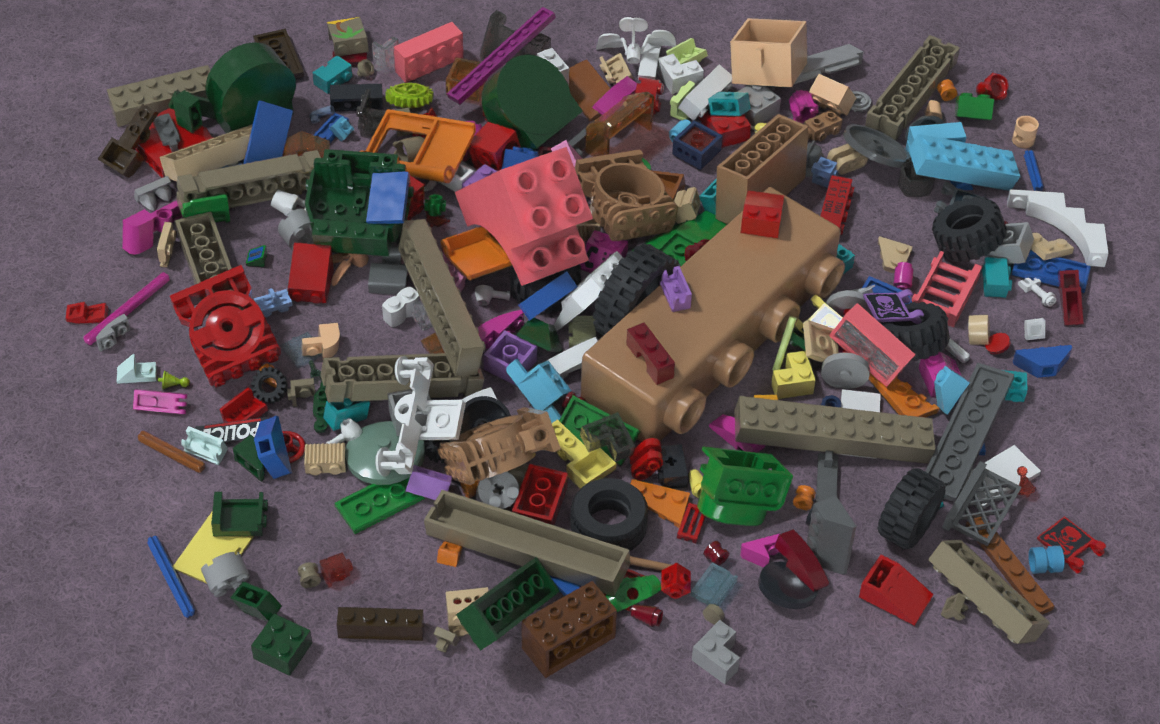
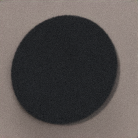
M772 562L761 570L758 579L759 589L774 604L788 609H803L814 603L819 590L813 592L786 566L787 562Z

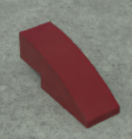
M1079 270L1059 271L1058 281L1064 326L1083 325Z
M794 529L779 534L775 548L788 559L786 566L813 592L828 586L829 581L822 566L803 538Z

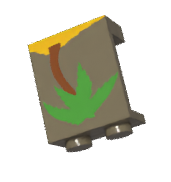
M360 17L327 22L329 40L333 41L335 56L369 52L367 35Z

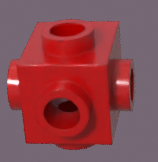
M679 563L661 570V591L673 599H678L690 593L691 571Z

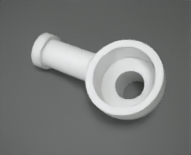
M479 285L475 288V297L479 305L486 306L492 298L509 301L510 291H495L488 285Z
M346 419L340 425L342 433L326 443L338 444L345 440H354L361 435L362 429L352 419Z

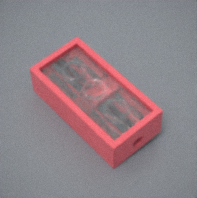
M858 303L845 314L829 335L848 353L864 358L869 364L870 373L886 387L916 355Z

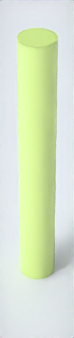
M789 316L772 368L773 371L780 370L797 319L796 317Z

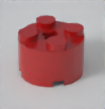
M639 77L638 80L641 83H637L634 103H637V107H634V111L648 114L660 112L661 102L659 97L663 95L664 85H662L660 80Z

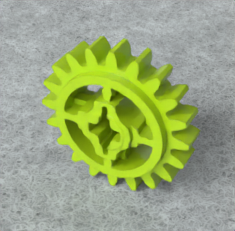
M401 83L390 86V89H387L386 101L402 108H418L433 102V91L421 84Z

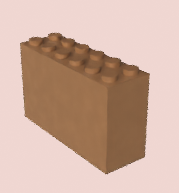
M778 114L717 166V220L728 224L744 209L747 190L764 192L767 188L772 187L787 195L805 179L809 126Z

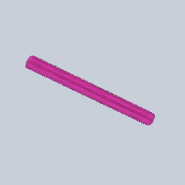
M165 272L158 275L83 337L84 342L92 345L96 341L97 335L107 324L122 314H125V316L130 314L169 282V275Z

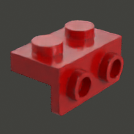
M248 387L219 410L223 422L226 423L259 418L268 411L265 403L253 396L252 390Z

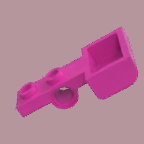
M177 200L152 213L144 209L124 219L122 249L129 254L136 255L152 248L154 231L162 233L164 222L172 223L183 217Z

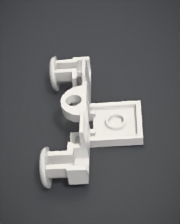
M401 356L396 361L395 376L398 383L406 385L410 380V388L413 392L402 397L395 407L396 419L402 424L396 451H390L387 447H382L377 452L375 464L381 476H388L391 470H395L398 474H412L419 440H459L466 403L463 400H427L434 364L427 357L408 360L406 356ZM405 407H409L407 413L402 414V410ZM417 408L424 415H427L425 426H421L415 420Z

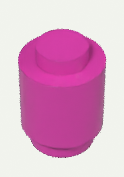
M899 262L897 267H895L893 285L898 289L906 290L912 287L914 271L912 264Z

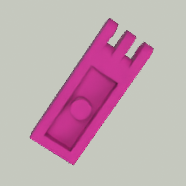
M135 389L133 409L186 414V410L179 409V406H187V402L179 401V398L187 399V394Z

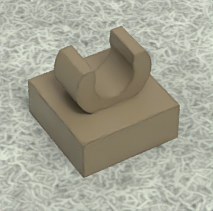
M959 592L947 598L941 615L946 619L953 616L956 620L964 619L965 615L961 612L968 610V606L964 604L965 597Z
M440 627L435 629L434 635L439 639L435 646L438 648L437 650L446 653L449 644L457 646L460 639L455 633Z

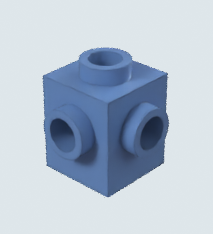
M820 157L819 161L815 162L811 169L813 173L812 183L828 188L831 175H838L836 170L837 162Z

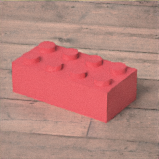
M453 22L394 46L395 72L405 83L416 80L421 76L430 74L437 69L464 58L463 33Z

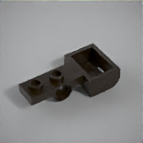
M142 103L120 139L116 140L111 137L98 160L125 177H132L144 160V156L135 151L139 143H145L149 139V127L159 113Z

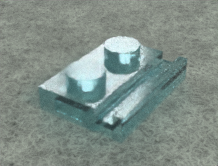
M712 562L691 590L690 596L707 605L715 604L720 606L737 582L738 576H733L728 570Z

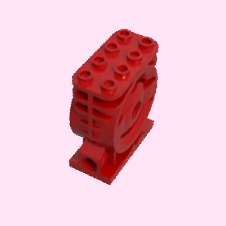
M242 265L170 295L173 309L181 325L189 327L192 347L211 386L215 385V387L224 385L231 378L238 379L249 370L256 371L267 362L269 364L279 360L281 355V348L271 331L270 325L260 307L251 299L252 288ZM233 306L242 307V308H244V310H240L239 308H236V307H233ZM211 312L206 320L205 327L198 329V327L202 326L205 316ZM226 325L233 327L229 332L223 330ZM258 325L257 327L253 328L250 339L247 341L246 344H244L249 336L250 328ZM210 345H214V346H216L217 348H220V349H223V350H232V351H222V350H218V349H216V348H214V347H209V348H206V347H208V346H210Z

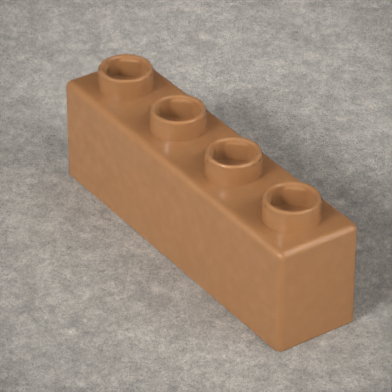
M772 187L764 191V193L784 195ZM786 195L784 196L778 238L740 233L742 211L680 267L692 293L691 308L672 312L661 286H658L584 353L582 357L581 397L585 398L587 403L640 430L641 432L637 439L641 442L649 438H656L661 441L672 430L678 434L688 432L701 417L705 409L706 397L720 384L728 388L737 385L748 372L753 362L754 351L767 339L774 343L781 342L789 316L796 317L797 322L800 307L809 298L818 295L821 299H825L835 290L845 269L844 262L837 258L841 232L838 226ZM645 322L675 362L674 378L658 385L655 384L646 372L647 365L643 355L636 358L626 345L627 329Z

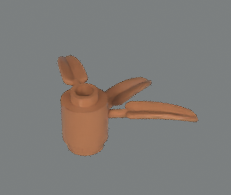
M341 253L332 255L333 264L341 262L332 277V286L337 285L351 266L350 262L357 267H363L368 263L369 255L350 253L346 256H342Z

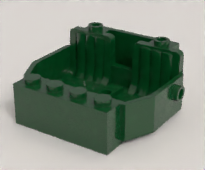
M325 149L323 158L314 159V168L311 171L310 179L306 180L305 208L312 229L314 244L330 245L332 252L389 256L391 242H395L402 233L403 223L373 224L366 222L372 174L407 172L406 165L399 163L398 154ZM410 179L404 221L408 220L410 202L414 195V187H411Z

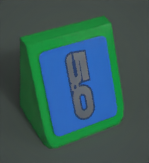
M266 245L249 250L246 266H265L267 257Z

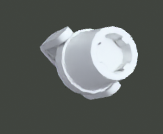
M281 190L276 191L270 205L284 213L287 217H289L287 215L289 212L295 210L297 204L306 210L305 200L295 194Z

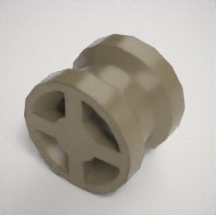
M308 562L298 567L297 570L298 575L301 577L300 584L302 587L311 588L320 584L321 577L318 574L319 570L316 563Z

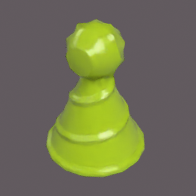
M166 371L163 373V378H158V381L162 382V389L178 384L182 387H187L190 384V380L187 377L179 379Z

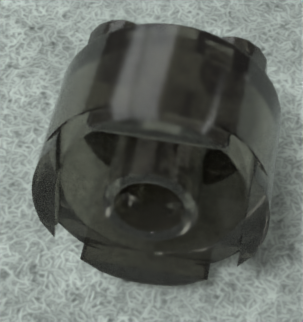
M906 159V162L901 165L898 179L900 190L906 197L929 196L933 190L935 178L917 175L912 159Z

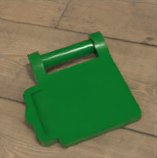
M226 194L194 199L182 204L181 213L184 218L211 212L215 223L222 221L230 222Z

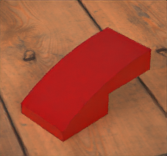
M85 302L67 305L65 320L79 324L101 323L108 317V306L106 303L87 306Z

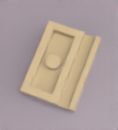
M164 222L157 247L159 262H161L160 267H168L176 240V231L173 230L172 223Z

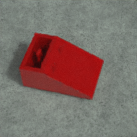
M880 554L861 584L859 598L915 626L934 594L902 565Z

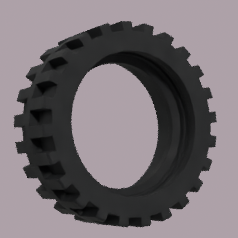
M642 244L641 247H635L634 251H629L626 257L618 262L619 265L613 268L609 279H606L604 282L603 290L598 295L599 300L595 304L596 311L593 313L595 330L604 336L660 286L662 274L665 270L668 276L673 274L674 267H681L679 261L650 244Z

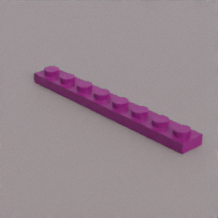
M544 7L538 10L447 93L448 98L461 105L487 81L491 74L506 64L556 18L555 13Z

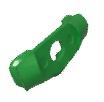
M655 575L623 578L615 596L608 594L605 596L616 608L617 612H620L661 591V583ZM629 588H635L638 591L637 599L631 600L628 598L627 591Z

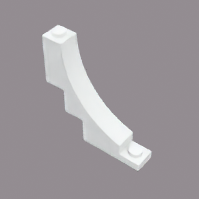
M1010 189L1007 200L1008 208H1023L1026 210V215L1057 227L1077 244L1087 266L1105 267L1108 247L1104 224L1086 223L1084 208L1066 207L1064 193Z

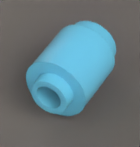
M689 120L679 121L669 131L670 140L673 142V139L691 122Z

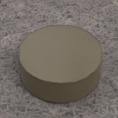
M709 604L703 610L704 618L714 625L719 620L723 621L725 618L723 610L715 604Z

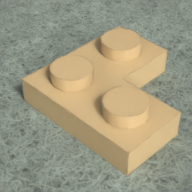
M1032 233L1034 241L1031 250L1043 260L1073 253L1074 247L1064 239L1048 242L1039 233Z

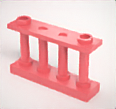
M940 251L938 257L933 258L932 268L918 294L913 295L912 302L932 303L935 306L941 307L947 315L948 326L954 327L980 278L982 266L975 264L972 270L966 271L942 262L944 252ZM940 268L964 277L967 281L966 283H960L936 273ZM932 281L959 290L960 294L952 295L930 285ZM928 293L950 301L954 306L947 308L923 298Z

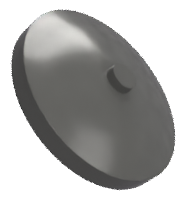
M851 124L846 127L843 133L845 141L853 149L877 163L901 168L905 167L910 159V154L905 147L890 136L873 128Z

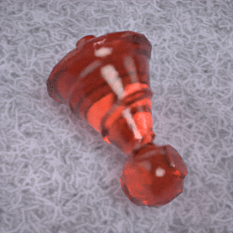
M1020 466L1017 469V474L1020 475L1019 486L1022 488L1018 495L1029 497L1037 489L1029 478L1026 477L1028 473L1027 468Z

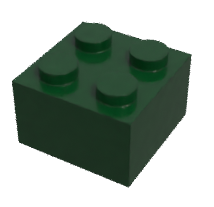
M273 614L251 645L253 659L290 676L312 645L311 630L277 614Z

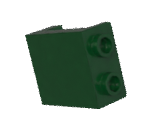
M214 492L211 521L213 536H263V528H267V515H264V512H268V499H264V492H259V499H223V492Z

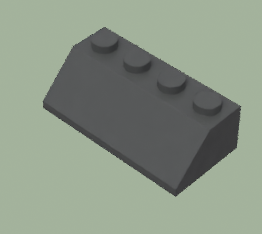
M836 495L813 504L807 545L811 548L823 569L844 575L847 574L857 526Z

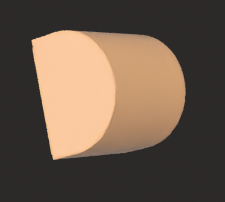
M930 100L925 110V116H937L942 120L940 103Z

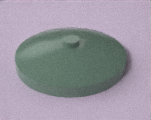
M392 421L367 425L361 428L362 433L358 438L348 441L345 450L346 463L350 472L358 479L370 484L388 485L401 482L410 477L411 474H398L395 470H391L389 475L384 477L376 469V455L380 448L387 447L390 451H396L400 436L396 435ZM423 440L418 441L414 465L421 467L425 458Z

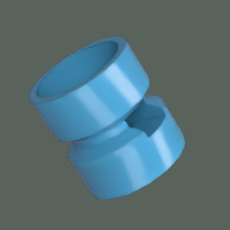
M1048 546L1047 550L1044 547H1031L1029 549L1028 559L1032 574H1043L1047 570L1050 573L1063 572L1064 553L1061 546Z

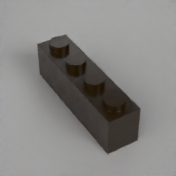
M338 607V638L423 641V609Z

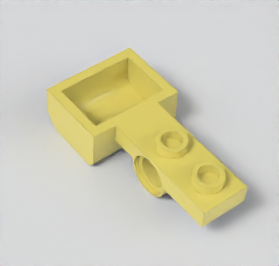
M558 419L552 423L561 450L556 452L564 461L568 459L571 461L567 465L566 473H568V477L580 489L592 481L603 479L616 470V462L598 445L589 450Z

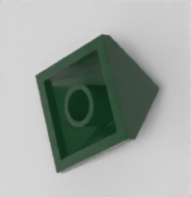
M533 318L530 321L528 320L517 333V337L548 351L563 352L554 325Z

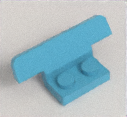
M518 359L510 363L506 368L507 374L533 408L547 411L551 423L557 419L560 420L561 415L552 404L572 390L549 360L538 364L530 372L525 370Z

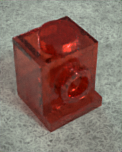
M343 552L319 561L320 571L328 588L332 587L333 582L342 581L349 577L350 571L353 570L350 559H346Z

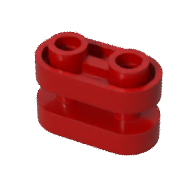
M646 439L630 452L631 475L634 479L639 481L646 480L663 465L661 442L658 439Z

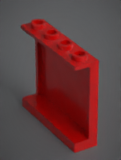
M168 108L157 115L169 113L180 137V142H177L179 150L215 138L210 135L206 127L202 126L194 133H191L178 125L174 109ZM152 123L149 127V139L145 143H139L135 150L144 156V160L161 178H164L165 174L160 157L172 152L169 145H162Z

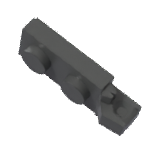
M169 113L157 116L153 121V125L162 145H169L171 152L178 151L177 142H180V137Z

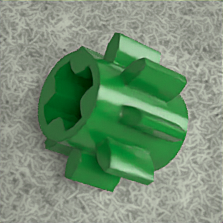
M430 195L429 199H425L424 210L428 211L430 216H440L442 212H446V200H442L443 197L441 195Z

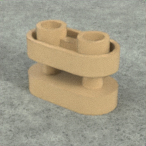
M848 143L830 150L827 159L837 162L836 170L840 175L859 169L868 161L867 157L857 152Z

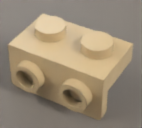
M621 53L605 61L603 56L599 57L602 62L600 67L604 74L607 72L605 77L609 84L613 83V85H616L626 76L632 80L634 79Z

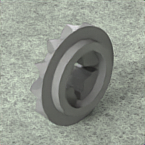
M853 91L856 100L850 110H854V113L856 111L861 113L863 110L868 111V108L871 106L870 97L863 92Z

